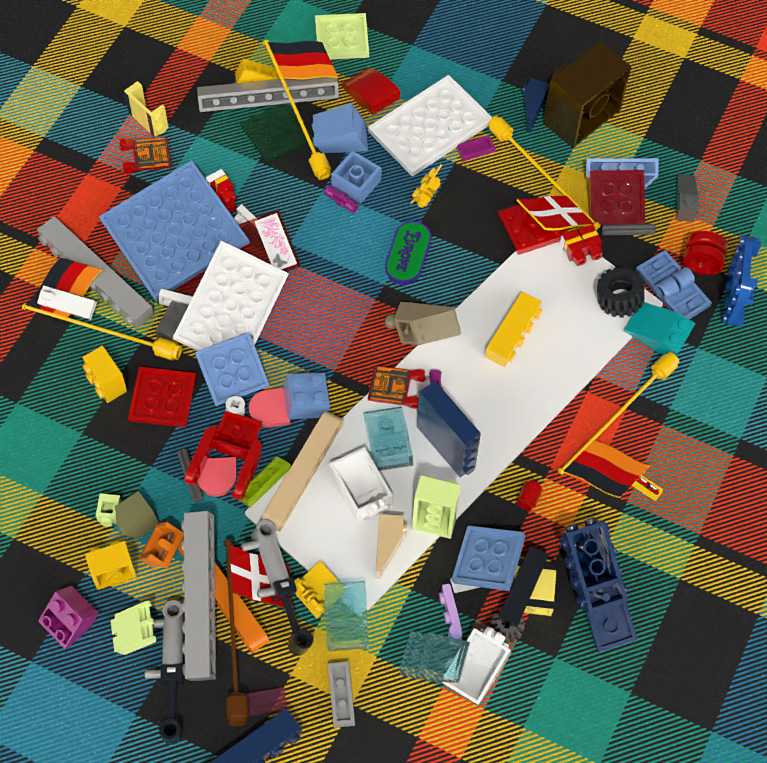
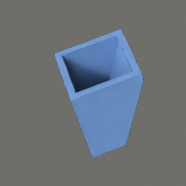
M352 103L313 115V144L322 153L351 152L352 150L354 152L368 150L366 121Z

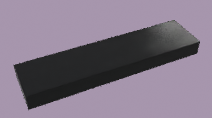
M530 546L499 615V620L518 628L548 559V553Z

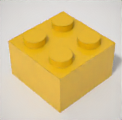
M103 346L82 357L84 361L82 367L86 373L85 376L88 382L96 387L95 391L100 399L104 398L109 403L127 392L122 373Z
M116 541L104 548H94L85 554L97 590L137 577L125 541Z

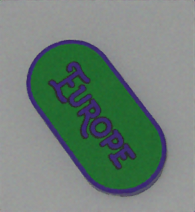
M408 221L397 228L385 263L386 275L393 283L408 285L410 282L418 280L421 276L431 244V232L425 224L418 221Z

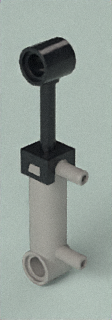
M262 520L251 534L253 541L242 543L241 548L243 551L258 548L270 588L258 590L257 597L271 596L273 602L282 600L293 632L291 634L292 637L288 641V649L293 655L301 656L313 644V636L308 630L300 629L290 598L297 592L293 577H289L275 536L276 527L273 522ZM297 639L301 640L304 643V646L300 645L297 642Z
M171 600L163 606L164 618L154 620L152 628H163L161 670L145 671L146 679L160 678L162 685H168L167 719L159 727L160 736L167 745L177 744L183 735L180 724L175 720L176 685H184L182 650L184 633L182 624L185 620V613L179 601ZM173 610L179 611L176 616H170L169 613ZM169 728L176 729L175 734L172 736H167L165 733Z

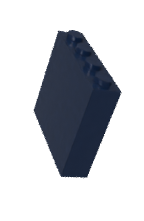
M434 381L419 391L416 427L461 478L465 474H471L476 468L481 433L438 383Z

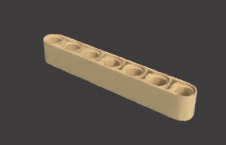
M328 411L322 414L265 510L261 521L269 520L274 523L276 531L280 532L339 433L344 421L343 418Z

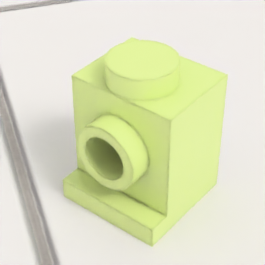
M100 494L96 518L101 525L111 527L113 523L116 524L115 506L122 502L120 495Z

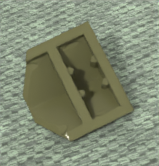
M139 491L115 506L116 525L122 534L139 539L159 524L152 508Z

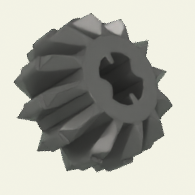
M494 613L492 615L493 620L490 621L489 626L506 637L505 643H507V639L514 643L515 637L521 638V632L525 628L522 625L523 618H521L518 628L509 624V629L504 628L506 622L499 620L498 614Z

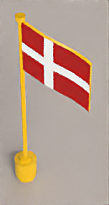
M494 116L489 121V130L501 142L510 140L564 195L516 200L544 230H562L592 224L597 230L601 226L512 138L513 128L502 117Z

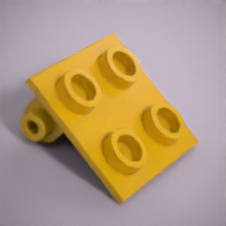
M442 164L436 169L433 167L428 175L426 174L420 182L421 186L417 187L412 194L414 198L410 204L416 201L417 205L421 208L428 205L435 191L441 185V180L435 176L442 167Z
M321 561L301 579L297 578L294 581L297 588L295 594L317 619L347 591Z

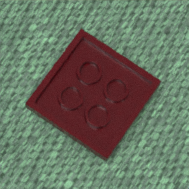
M644 170L589 171L590 217L595 222H598L600 225L645 224Z

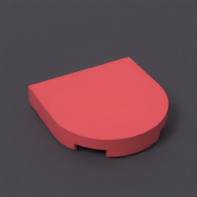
M284 388L264 390L254 395L249 403L251 419L261 421L262 427L266 428L290 425V419L287 416Z
M236 457L208 458L198 480L200 489L212 497L226 495L236 484Z

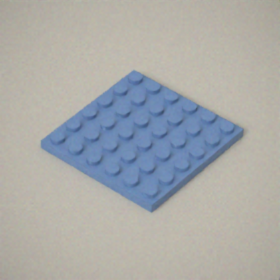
M192 160L99 216V219L155 301L159 299L161 289L173 291L207 270L221 241L237 249H241L250 243L247 236Z

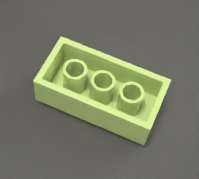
M421 475L414 498L412 529L451 539L457 517L461 485L451 480L442 481L434 476Z

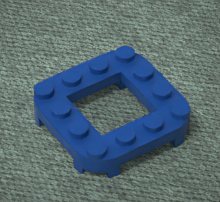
M740 236L739 246H736L735 256H732L731 265L728 266L727 276H730V281H727L725 289L728 292V297L726 296L724 301V307L727 308L722 319L724 324L743 326L745 313L743 306L744 304H753L754 289L757 286L758 279L750 278L752 256L756 257L761 247L759 238Z

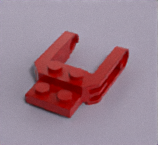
M225 411L219 426L214 425L205 430L186 471L184 482L193 486L197 484L211 451L215 449L217 452L245 459L238 475V482L234 493H232V498L242 501L262 456V446L257 439L262 428V422Z

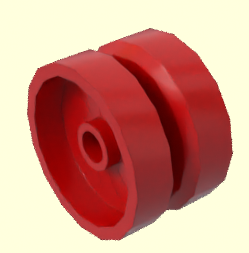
M709 231L692 233L687 240L683 264L691 272L700 275L720 273L723 270L728 243L726 239L717 233Z

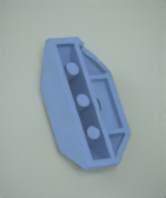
M659 158L586 159V177L589 179V171L644 170L646 189L658 177Z

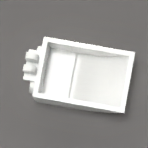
M365 447L329 463L336 483L357 522L368 520L374 514L384 512L391 507L393 495Z
M488 626L486 630L480 629V631L474 628L442 683L479 705L511 654V650L508 649L509 645L504 642L506 637Z

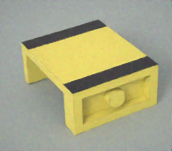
M138 81L124 90L128 113L150 134L157 137L168 129L165 106L162 104L152 112L148 110L142 85Z
M525 557L519 558V562L514 576V581L518 575V572L522 566ZM547 559L524 613L552 615L557 563Z

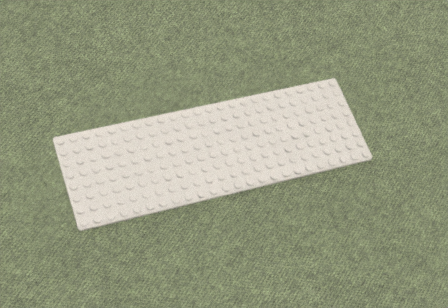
M560 242L518 255L515 251L455 309L461 330L460 335L418 345L395 367L397 369H420L425 371L424 382H417L411 379L408 397H419V391L430 385L429 372L431 370H440L442 372L441 386L443 390L481 433L476 468L471 474H465L460 478L416 427L418 409H412L403 405L368 401L367 394L343 417L344 421L339 433L280 532L276 531L275 536L278 545L308 572L321 561L347 590L339 599L359 617L364 616L440 537L412 529L414 498L420 476L430 475L438 480H451L461 485L457 520L633 338L624 332L632 316L624 315V318H620L617 315L612 317L611 313L609 315L606 314L605 310H602L600 304H598V279H601L603 273L606 274V270H614L615 267L603 257L594 261L588 255L586 256L587 262L584 265L577 266L574 261L569 262L568 254L565 250H562ZM619 289L614 291L613 293L617 295H623L628 293L629 291ZM644 289V302L662 308V301ZM523 291L541 300V309L543 311L539 319L533 321L534 326L531 332L525 334V341L521 348L517 347L515 350L516 355L513 361L508 362L506 367H503L485 357L486 348ZM365 447L391 491L393 501L388 510L378 512L368 520L357 522L336 483L329 463ZM287 473L251 508L249 507L246 510V517L256 526L261 521L265 510ZM380 514L404 516L403 523H407V535H403L402 543L380 579H376Z

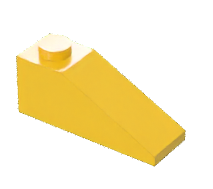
M242 59L235 73L236 83L280 79L275 67L247 59Z

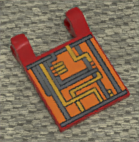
M167 137L141 140L120 139V150L128 151L133 148L135 163H123L124 174H131L135 171L172 168Z
M375 366L368 401L403 405L412 409H418L419 397H408L411 379L417 382L425 381V371Z

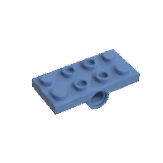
M666 250L636 267L635 271L640 274V277L642 276L644 282L670 311L680 313L684 317L691 319L711 306L712 302L694 283L695 278L691 270L687 267L681 268Z

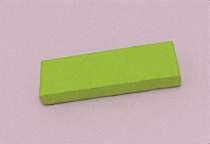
M277 456L250 482L243 500L239 501L251 508L290 470V463Z

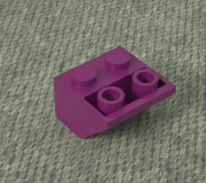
M73 586L54 593L38 622L64 649H67L90 629L99 613Z

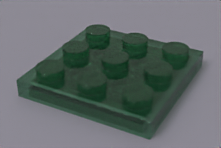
M288 103L274 106L241 122V128L267 164L309 144L295 112ZM308 132V135H309L311 141L313 142V137H312L311 134Z

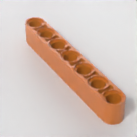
M181 541V543L179 544V546H178L177 549L179 550V552L181 553V555H182L183 558H184V552H183V550H182V541ZM215 563V603L230 623L228 580ZM233 593L235 631L249 651L254 653L270 642V640L239 595Z

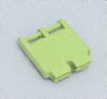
M144 601L115 614V619L110 621L112 635L115 634L116 636L113 638L114 652L126 655L156 642V636L153 635L152 628L154 620L151 618L149 608L151 607V601Z

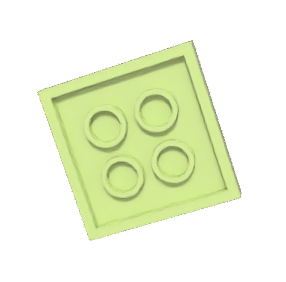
M366 13L315 16L317 41L323 42L330 60L369 58Z

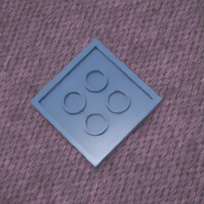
M249 332L195 352L215 407L226 403L227 399L232 396L243 397L270 386Z
M468 526L451 579L454 584L510 591L526 535L524 532Z

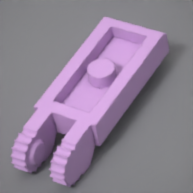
M445 584L442 585L441 592L438 594L441 605L444 604L446 612H443L445 623L450 624L448 637L452 644L455 645L461 642L463 632L451 585Z

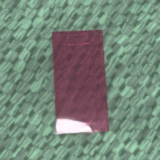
M284 688L243 694V696L247 697L248 717L283 711L287 708Z

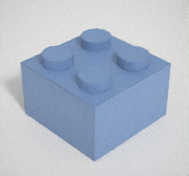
M352 150L331 174V186L341 193H346L347 197L361 204L381 181L382 168Z
M325 373L286 375L283 388L288 419L321 418L325 411H329L330 403Z

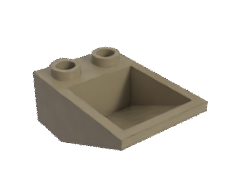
M400 302L396 314H390L385 318L387 328H397L402 344L422 345L461 334L455 307Z

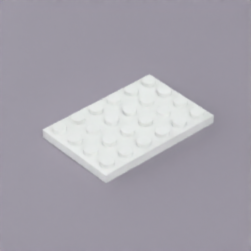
M447 75L370 125L368 132L413 177L455 149L458 144L464 143L488 127L492 117L456 81Z
M221 241L173 339L199 351L249 332L255 345L289 273Z

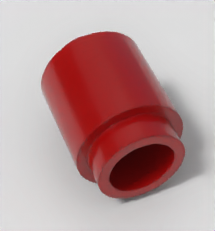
M535 480L524 482L517 498V505L520 508L531 511L536 506L543 490L540 483Z

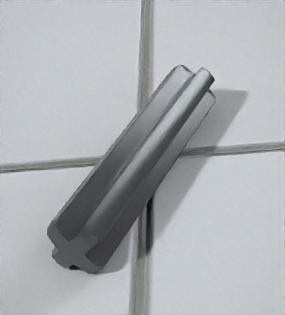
M604 224L601 227L602 235H653L655 233V224Z
M183 448L178 450L177 454L185 476L191 459L188 450ZM198 482L195 486L187 484L193 502L202 501L203 496Z

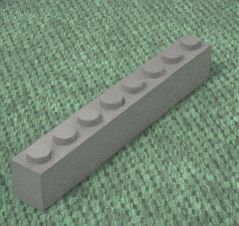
M337 78L284 79L294 103L339 98ZM280 79L197 87L200 112L291 103Z
M55 216L37 229L39 241L43 246L47 245L55 257L59 256L60 258L103 270L92 281L89 289L95 290L103 302H108L116 314L120 313L129 326L133 325L138 329L154 316L152 306Z
M208 511L184 513V520H182V530L184 532V540H182V550L184 552V560L182 561V570L184 572L182 590L185 593V601L182 602V610L185 613V621L182 624V630L185 634V642L182 646L183 654L185 655L183 674L185 679L190 681L216 679L214 515Z

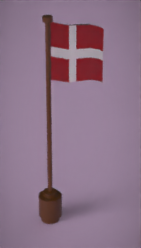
M225 540L234 693H231L230 697L226 698V716L230 726H242L246 724V719H248L247 697L238 692L233 593L252 601L285 608L282 600L273 602L271 596L257 597L258 590L270 588L261 556L232 546L231 540ZM285 564L290 577V566Z

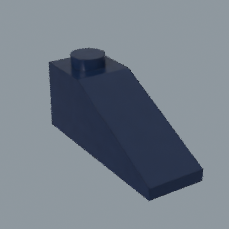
M530 78L528 84L525 83L522 89L524 94L523 106L526 132L529 134L548 97L550 84L534 78Z

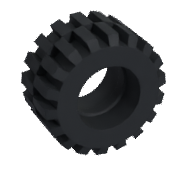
M624 266L622 268L614 267V270H606V274L603 273L601 279H598V304H600L602 310H605L606 314L609 315L611 313L612 317L618 315L620 318H624V315L632 316L633 312L636 314L638 308H642L645 300L644 283L642 276L640 277L637 271L634 272L632 268L626 269ZM619 289L629 291L628 293L623 295H617L613 293L614 291Z

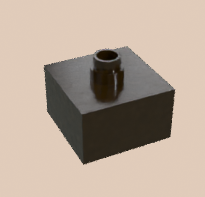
M599 41L569 66L564 64L559 66L550 80L543 124L569 146L575 148L621 111L631 65Z

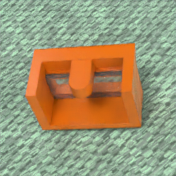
M168 522L157 524L139 560L152 568L163 567L167 569L184 537V532Z

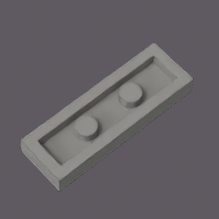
M349 662L329 663L328 673L334 728L355 726Z

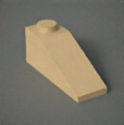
M380 514L376 579H380L401 545L403 535H407V523H403L404 516Z

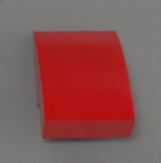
M369 67L341 83V86L361 108L365 107L372 115L400 99V89L382 73Z

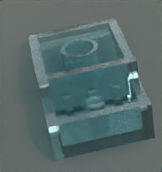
M402 406L363 412L371 458L378 471L413 466V454Z
M365 581L324 584L328 651L370 648Z
M411 631L399 671L402 676L434 682L459 683L470 642L433 633L425 635Z

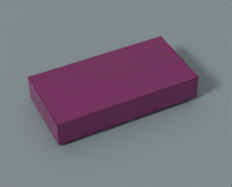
M490 135L460 143L456 147L463 162L496 152Z

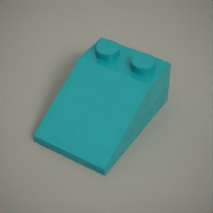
M643 302L642 308H638V312L632 315L624 332L662 355L668 352L677 355L695 323L680 313Z

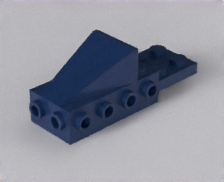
M594 517L584 520L585 524L579 526L577 523L565 526L566 530L560 531L561 537L559 541L567 555L565 562L569 569L570 589L577 591L579 596L577 597V603L579 608L586 613L596 651L602 652L635 641L637 636L626 602L628 601L627 588L622 580L621 567L615 556L616 550L609 536L610 529L605 521L597 520Z

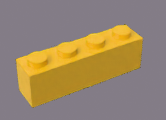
M522 291L487 346L485 357L503 367H506L508 362H512L516 355L515 350L517 347L521 348L525 341V334L531 332L534 326L533 321L535 319L538 320L542 314V301Z

